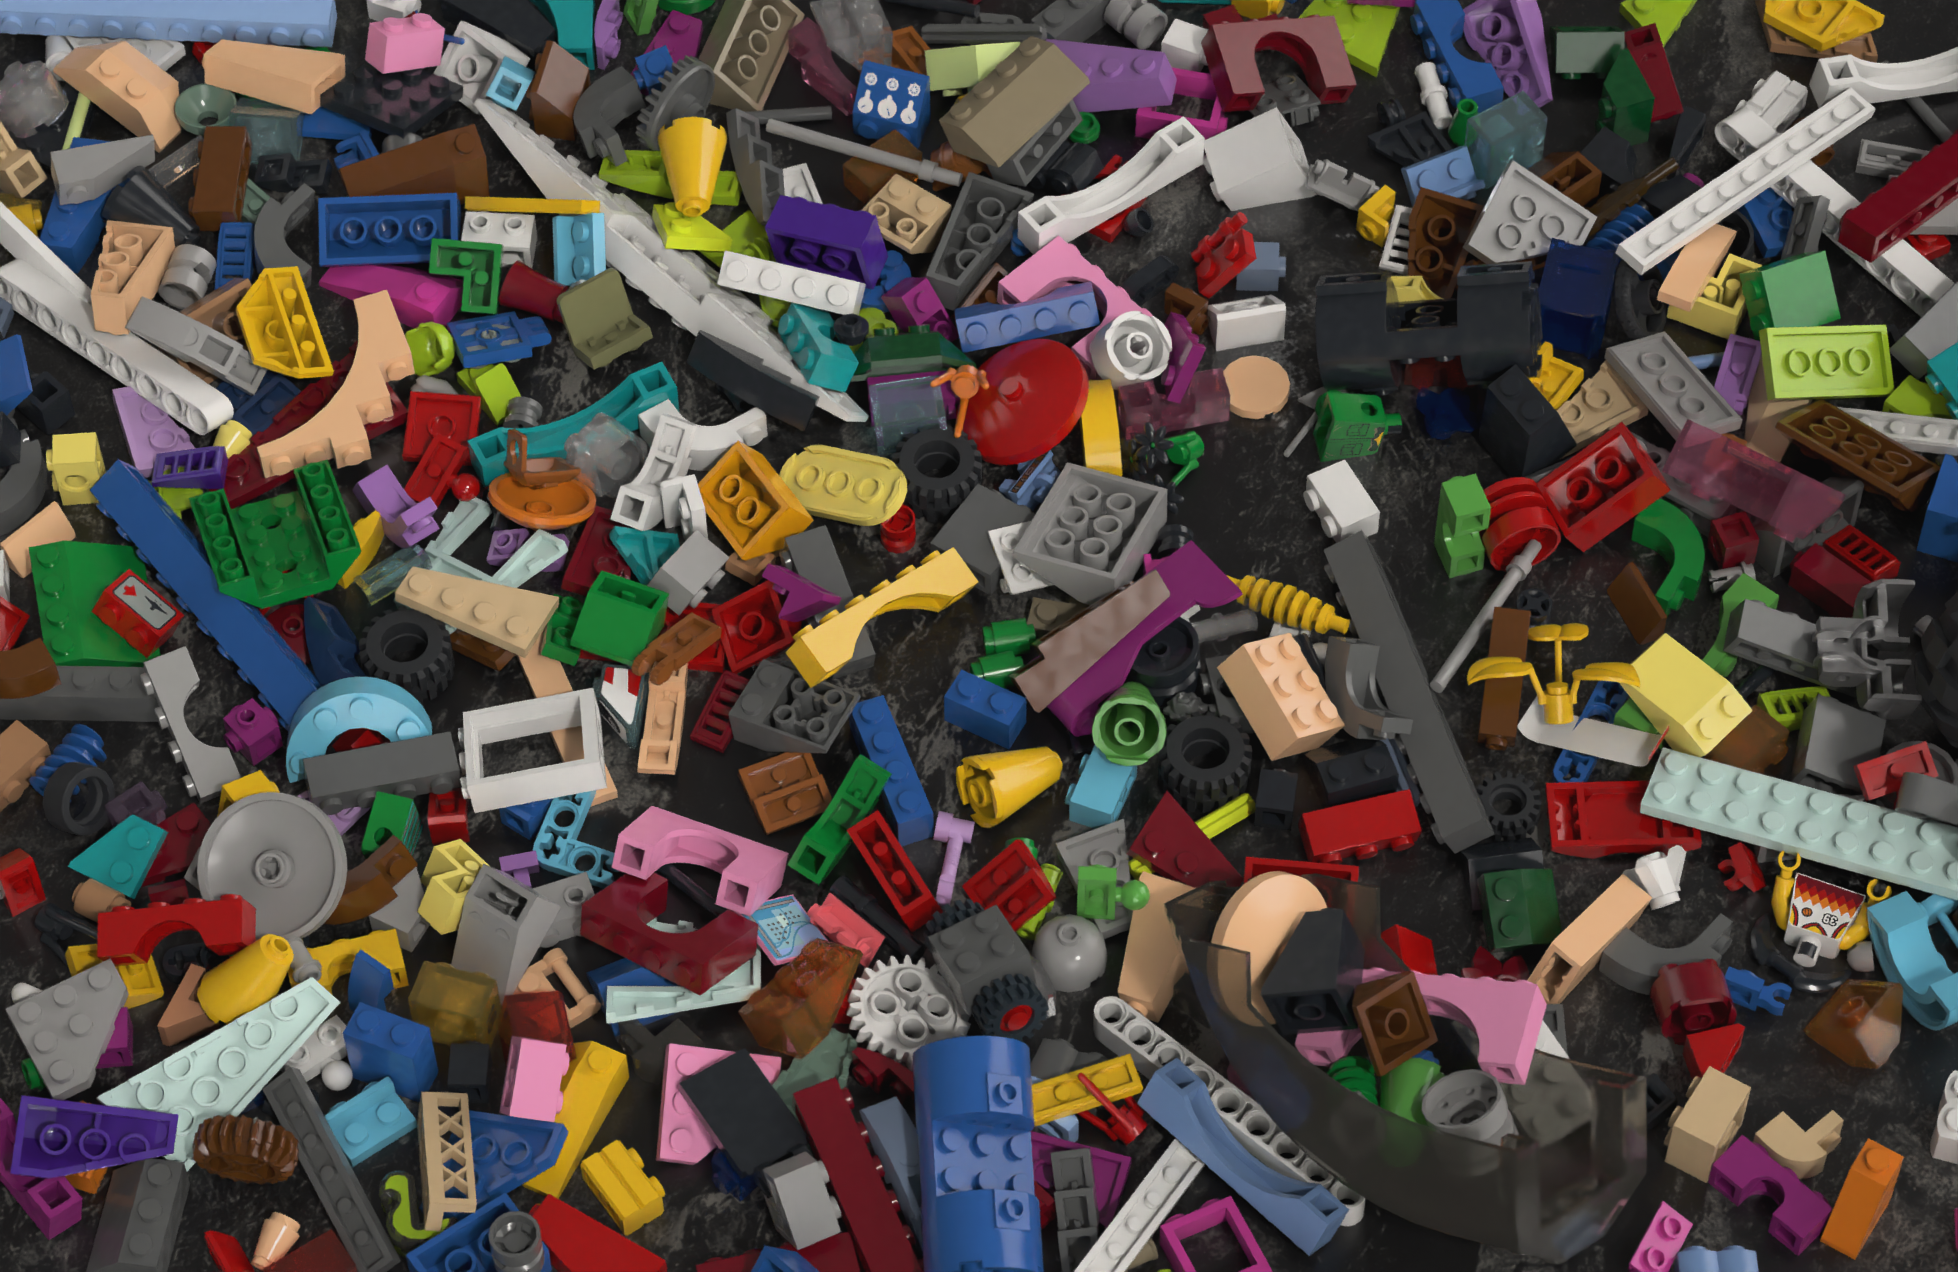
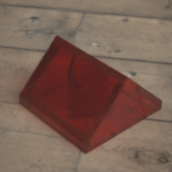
M547 991L505 995L497 1027L506 1069L512 1036L567 1045L566 1052L569 1053V1062L577 1059L561 992Z

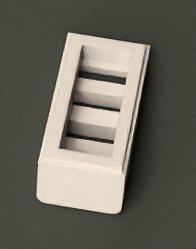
M1396 204L1379 269L1408 276L1407 265L1391 262L1389 258L1390 256L1405 260L1408 258V253L1393 250L1392 248L1395 245L1409 249V241L1397 239L1396 235L1409 237V230L1399 228V225L1409 226V216L1412 208Z

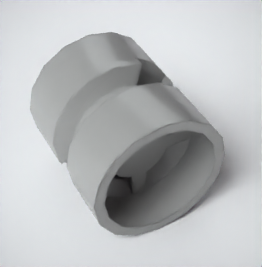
M1111 0L1104 13V20L1118 33L1124 34L1128 41L1142 50L1152 46L1161 37L1168 22L1167 15L1154 4L1148 3L1147 0Z
M191 244L177 246L168 264V270H166L159 286V295L168 304L178 309H185L205 296L208 288L207 285L210 283L217 266L216 259L211 253L199 246Z

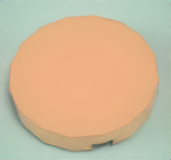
M1253 355L1241 357L1226 367L1221 375L1219 392L1221 398L1225 401V406L1231 412L1242 418L1261 419L1265 418L1267 414L1273 412L1274 415L1281 411L1288 401L1290 381L1287 372L1279 363L1267 357Z

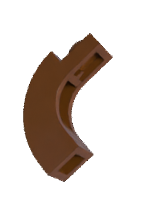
M41 638L12 650L0 651V699L30 697L61 685L56 664Z
M393 835L363 863L347 871L342 897L336 909L324 924H344L362 919L382 909L398 897L393 887L418 865L401 840Z

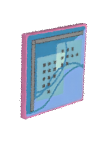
M793 894L767 900L751 916L735 912L758 924L757 943L774 966L830 953L834 949L817 925L810 923V917Z

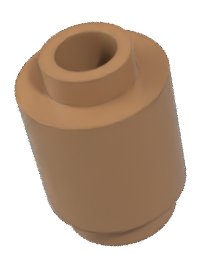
M92 878L85 883L81 882L74 890L72 896L75 912L97 923L98 913L111 912L112 908L116 906L131 907V902L125 899L123 893Z

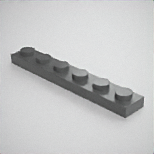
M290 1067L262 1090L281 1126L286 1131L293 1133L294 1137L298 1140V1158L358 1272H387L401 1260L300 1069Z

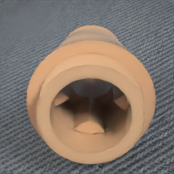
M272 1212L269 1219H264L251 1264L263 1272H273L274 1268L277 1267L300 1237L297 1233L300 1224L286 1215Z

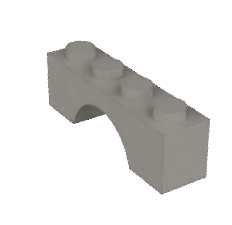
M186 646L144 662L143 669L145 673L139 675L147 695L154 693L159 707L154 708L155 716L161 729L168 727L173 741L168 742V746L175 763L182 761L187 775L182 776L189 796L196 795L200 804L221 796L222 785L241 777L228 747H213L202 743L192 735L185 723L183 712L185 703L189 696L199 687L200 682Z

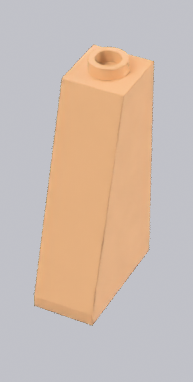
M221 39L204 53L202 67L205 71V84L312 115L321 107L320 94L345 77V55Z
M1143 871L1139 881L1148 887L1150 899L1144 908L1133 910L1118 995L1120 999L1145 1018L1159 1023L1204 937L1207 926L1212 922L1216 909L1210 892Z
M1622 874L1552 941L1527 980L1538 985L1546 1004H1560L1601 960L1602 951L1625 927L1630 929L1639 919L1652 897Z

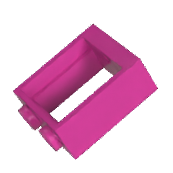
M1172 67L1177 78L1174 94L1215 101L1210 121L1185 118L1205 140L1226 131L1228 118L1224 117L1225 112H1222L1211 74ZM1157 106L1138 108L1135 137L1151 139L1157 131L1183 116L1156 112Z
M1231 1196L1222 1200H1209L1198 1210L1186 1215H1174L1160 1226V1245L1175 1272H1196L1180 1240L1225 1221L1230 1225L1252 1265L1239 1272H1273Z

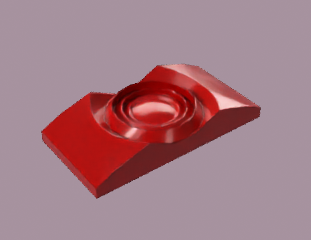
M1650 780L1545 784L1552 852L1589 859L1615 853L1632 852L1642 855L1663 852L1667 856L1668 850L1676 845L1681 846L1686 852L1701 848L1702 840L1700 829L1640 813L1641 802Z

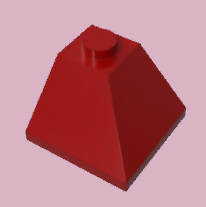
M769 580L711 610L716 625L721 627V641L732 673L738 674L761 662L763 659L765 660L792 646L796 642L793 636L800 631L803 620L791 622L779 619V614L787 596L773 590L774 583Z

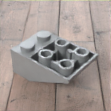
M483 864L465 896L450 972L506 1007L561 906L511 875Z

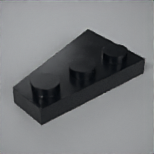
M69 83L63 87L16 145L19 149L30 150L42 170L48 174H51L50 152L59 151L63 148L79 93ZM92 101L88 108L80 138H85L86 133L89 132L98 107Z

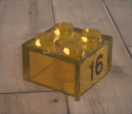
M428 961L423 962L408 998L412 1021L429 1027L432 1041L451 1046V1043L478 1041L482 1044H489L491 1048L503 1019L497 980L482 972L469 973L458 970L445 962H438L436 964Z

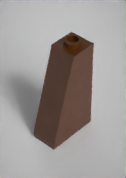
M1494 607L1488 657H1518L1522 662H1525L1531 611ZM1523 676L1485 679L1477 743L1485 744V747L1491 750H1506L1507 747L1515 746Z

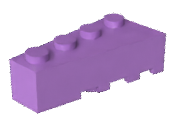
M1046 39V41L1054 43L1090 80V83L1073 98L1079 112L1109 111L1172 104L1177 78L1165 52Z

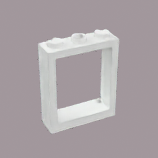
M594 688L463 712L464 728L458 729L460 747L465 752L459 753L462 773L463 775L466 774V777H461L460 781L464 799H471L475 813L607 788L601 714ZM582 726L584 759L484 778L482 744Z

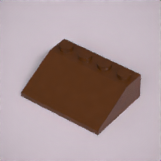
M1823 399L1778 421L1775 426L1787 440L1801 448L1800 451L1804 455L1824 461L1830 465L1832 471L1839 475L1860 479L1864 483L1863 489L1870 493L1881 494L1891 500V504L1902 511L1914 512L1926 505L1941 468L1939 465Z

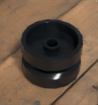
M1179 616L1146 641L1140 648L1124 683L1138 682L1143 684L1149 690L1158 707L1167 706V701L1172 700L1179 692L1194 693L1199 685L1201 664L1198 633L1192 624Z

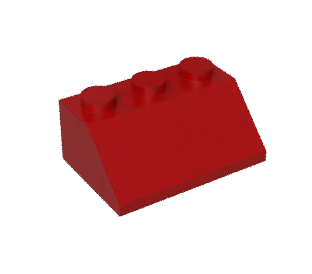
M1623 422L1616 425L1537 482L1542 492V497L1545 499L1547 507L1565 538L1582 552L1588 550L1671 491L1654 461Z

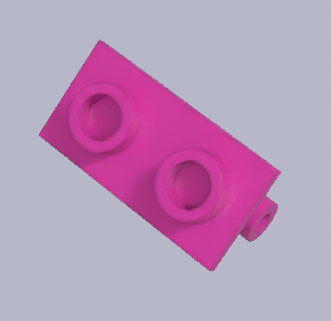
M1662 1201L1629 1262L1628 1271L1668 1272L1693 1224Z

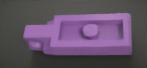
M1730 334L1714 388L1737 414L1742 415L1744 408H1746L1761 359L1760 341Z

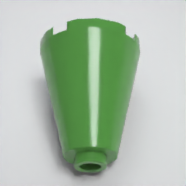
M1138 682L1124 683L1101 705L1093 719V741L1096 747L1106 755L1108 760L1123 766L1142 765L1157 752L1159 753L1163 748L1167 734L1166 721L1154 698L1143 684Z
M1410 1058L1381 1076L1380 1112L1389 1120L1387 1141L1380 1146V1151L1383 1157L1394 1165H1410L1416 1162L1433 1137L1422 1113V1100L1428 1089L1439 1079L1445 1077L1440 1072L1441 1066L1435 1062L1422 1058Z

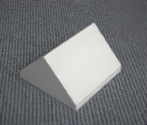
M1273 295L1208 305V316H1210L1208 325L1216 351L1284 340L1286 306L1283 301Z

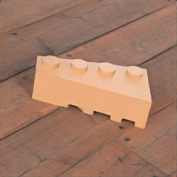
M107 220V233L102 241L103 251L99 255V268L95 273L91 290L95 331L109 332L113 335L129 334L130 330L126 329L125 326L140 298L143 296L152 300L158 292L166 270H168V264L175 250L173 227Z

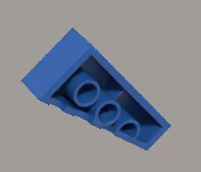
M73 137L70 148L111 141ZM127 178L119 185L124 187L130 181V179ZM115 187L95 200L60 205L57 192L55 191L40 240L74 273H79L99 242V235L106 226L103 222L106 218L102 216V211Z

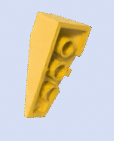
M594 1041L564 1044L567 1045L566 1052L569 1053V1067L566 1075L561 1077L559 1091L563 1092V1105L560 1113L555 1115L554 1123L564 1124L569 1133L556 1164L522 1184L523 1187L543 1196L551 1194L559 1199L629 1079L627 1056Z

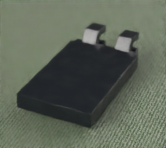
M746 1048L679 1083V1092L741 1180L752 1175L756 1184L768 1199L772 1195L763 1169L772 1166L774 1162L784 1157L789 1159L805 1151L812 1156L806 1147L808 1135Z

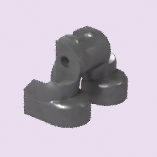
M1880 579L1862 586L1855 600L1853 618L1820 616L1816 622V632L1812 635V642L1817 643V656L1814 658L1813 666L1818 667L1819 681L1824 685L1832 687L1856 686L1859 706L1868 711H1875L1882 719L1908 720L1922 701V695L1902 694L1904 677L1911 666V660L1885 659L1883 661L1867 657V644H1872L1873 647L1880 651L1903 652L1910 644L1909 637H1899L1898 622L1902 604L1915 586V580Z

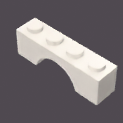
M726 250L717 285L843 315L856 314L858 316L866 284Z

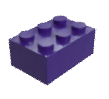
M780 195L765 226L776 263L866 284L865 288L874 289L888 259L876 215L863 210L853 211L830 203L821 204L808 201L802 197L793 198Z

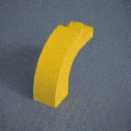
M1089 380L1087 402L1079 418L1083 467L1122 477L1119 428L1111 380Z

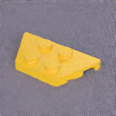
M1766 0L1763 22L1822 52L1880 28L1883 25L1885 15L1856 0Z

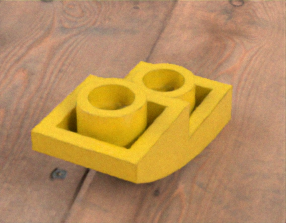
M376 510L366 518L358 520L353 526L361 553L338 581V584L344 589L363 573L381 545L384 531L381 514Z

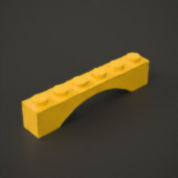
M953 547L942 554L938 550L932 552L920 562L922 566L916 569L913 565L908 566L895 576L897 579L895 582L890 583L888 579L884 580L870 591L871 596L866 599L861 594L845 605L846 610L839 613L835 609L819 621L820 626L814 629L810 624L793 636L796 642L785 653L810 688L836 674L853 657L856 640L862 627L870 619L885 612L899 609H924L940 612L963 598L979 581Z

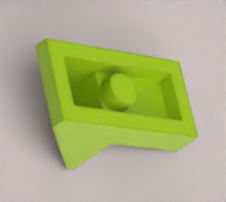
M503 363L496 366L487 364L483 368H465L457 373L458 383L470 396H481V409L497 427L503 424L505 418L509 415L507 412L509 400L514 397H521L506 366Z

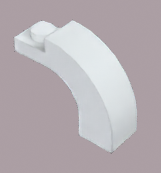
M669 399L638 414L640 435L650 448L661 414L667 413L686 420ZM755 407L721 425H698L689 452V457H692L689 469L710 471L737 441L747 446L758 444L763 438L768 436L766 414L761 409Z
M667 413L660 415L645 464L631 483L620 485L611 520L641 531L653 528L662 520L660 483L676 476L684 477L687 475L692 457H689V452L696 433L697 424Z

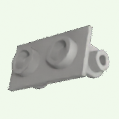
M1318 159L1314 165H1309L1306 188L1320 196L1332 199L1348 209L1358 211L1380 189V187L1375 185V181L1353 173L1349 180H1345L1348 169L1334 164L1328 159L1323 161Z

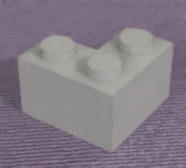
M805 1151L763 1169L772 1195L769 1199L765 1195L764 1197L775 1229L797 1250L841 1232L837 1219L841 1217V1211L834 1196L828 1195L825 1183L829 1182V1176L821 1160L816 1161Z

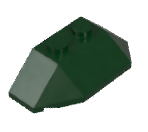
M930 324L909 326V332L895 333V327L873 329L874 335L866 336L865 340L853 351L859 364L850 382L865 381L867 377L945 371L948 368L956 370L962 365H970L976 368V364L937 330H930Z

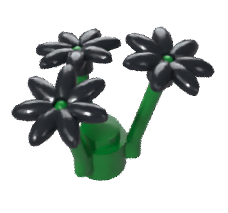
M1146 422L1144 425L1145 435L1136 433L1129 443L1125 438H1122L1120 441L1123 450L1121 451V460L1126 461L1123 466V473H1130L1133 480L1139 481V474L1146 475V470L1142 465L1146 462V459L1147 466L1150 469L1155 466L1157 459L1163 464H1168L1170 459L1175 464L1184 465L1169 483H1164L1158 474L1154 476L1153 482L1143 481V483L1168 489L1167 509L1171 513L1177 514L1179 510L1176 504L1182 503L1184 499L1175 493V487L1190 471L1199 467L1197 458L1201 457L1204 453V443L1195 431L1164 439L1167 430L1166 426L1159 427L1155 432L1152 424ZM1136 441L1143 445L1138 450Z

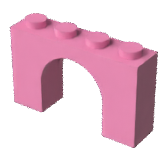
M1058 235L998 282L997 302L1001 305L1027 302L1046 296L1060 287L1092 281L1096 306L1103 315L1104 320L1098 327L1073 345L1071 350L1084 365L1088 380H1103L1094 368L1089 350L1091 341H1093L1097 332L1118 316L1129 311H1140L1142 314L1150 317L1153 315L1147 309L1139 307L1131 300L1128 293L1122 287L1115 286L1106 278L1104 272L1097 265L1090 264L1082 257L1076 246L1068 244Z
M651 806L619 833L611 868L644 880L648 879L661 866L670 863H691L710 868L722 874L715 905L751 916L781 887L789 853Z

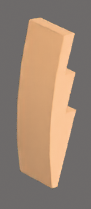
M1715 224L1687 243L1660 287L1657 300L1690 312L1696 299L1703 294L1710 278L1715 276L1737 231Z

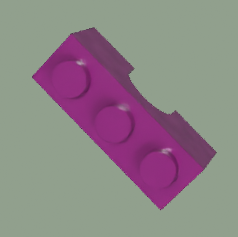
M1742 1135L1712 1164L1708 1183L1737 1207L1746 1198L1755 1194L1769 1196L1777 1203L1779 1208L1772 1214L1768 1232L1797 1256L1824 1231L1833 1211L1828 1200L1821 1193L1811 1191L1800 1182L1798 1176L1790 1168L1779 1165L1769 1157L1766 1149L1759 1143L1751 1142Z

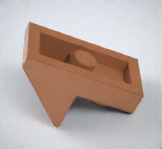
M191 963L157 1026L164 1045L170 1047L220 1027V1023L216 1024L202 1009L197 996L201 979L206 974L205 968Z

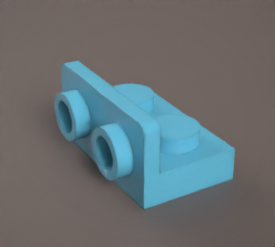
M604 213L553 217L554 281L571 286L572 283L580 279L588 280L606 270Z
M385 1077L381 1081L371 1082L363 1088L360 1094L347 1102L337 1103L324 1116L352 1167L417 1127L416 1118L395 1092L394 1083L390 1077Z

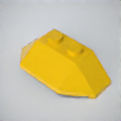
M298 266L263 269L257 281L250 287L236 307V314L253 364L298 379L333 376L334 370Z

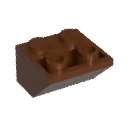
M547 40L543 53L537 54L535 61L536 75L526 92L527 99H531L529 119L534 121L535 133L538 136L545 135L550 138L575 141L578 131L574 124L573 113L579 98L591 86L589 68L557 43Z
M1578 151L1552 152L1527 169L1583 208L1599 196L1602 172Z

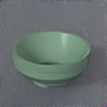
M202 83L194 85L180 94L175 103V114L183 129L190 133L204 136L206 126L201 125L199 122L204 118L214 117L218 121L209 126H231L237 116V100L232 91Z

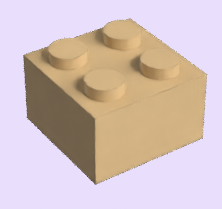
M1710 1066L1702 1078L1696 1076L1687 1090L1686 1097L1689 1099L1684 1108L1678 1105L1668 1122L1670 1130L1664 1140V1145L1668 1146L1665 1162L1707 1183L1712 1164L1727 1150L1743 1123L1751 1087Z

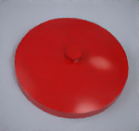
M1050 339L1026 340L1002 349L978 368V371L984 370L986 372L985 378L988 381L989 388L983 389L980 385L977 393L969 398L962 431L968 434V440L973 439L975 441L977 450H980L982 460L991 464H1019L1043 455L1059 444L1070 433L1083 413L1089 393V380L1084 365L1069 347ZM960 404L957 405L956 419H957V414H958V410H959V405H960Z

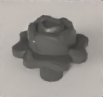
M1179 692L1172 700L1167 701V706L1163 708V714L1169 716L1170 721L1177 722V719L1183 715L1187 719L1191 718V713L1199 711L1200 716H1204V712L1208 710V705L1201 702V698L1192 692Z

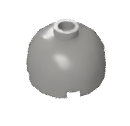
M1068 914L1057 916L1043 924L1036 933L1031 951V959L1035 974L1038 978L1040 975L1043 980L1047 981V986L1058 991L1075 992L1090 987L1092 981L1096 980L1098 976L1100 978L1103 975L1107 962V949L1103 934L1094 923L1082 916Z

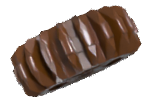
M230 1114L226 1117L218 1115L214 1116L213 1119H205L203 1123L199 1124L193 1141V1160L198 1163L199 1167L207 1169V1172L210 1174H218L220 1178H229L234 1182L242 1181L247 1184L250 1182L260 1185L265 1184V1182L275 1184L278 1181L287 1180L289 1176L293 1175L299 1156L298 1140L294 1137L293 1133L286 1131L283 1126L273 1125L271 1121L265 1122L257 1117L253 1119L247 1118L244 1115L241 1117H235Z

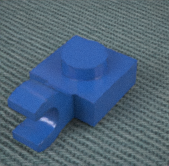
M1730 966L1728 967L1725 979L1733 1003L1754 1011L1757 1006H1760L1773 1015L1782 1016L1785 1004L1777 1002L1774 997L1779 996L1788 1000L1792 990L1791 987L1784 983L1764 986L1765 980L1758 978L1754 973L1748 970H1737Z

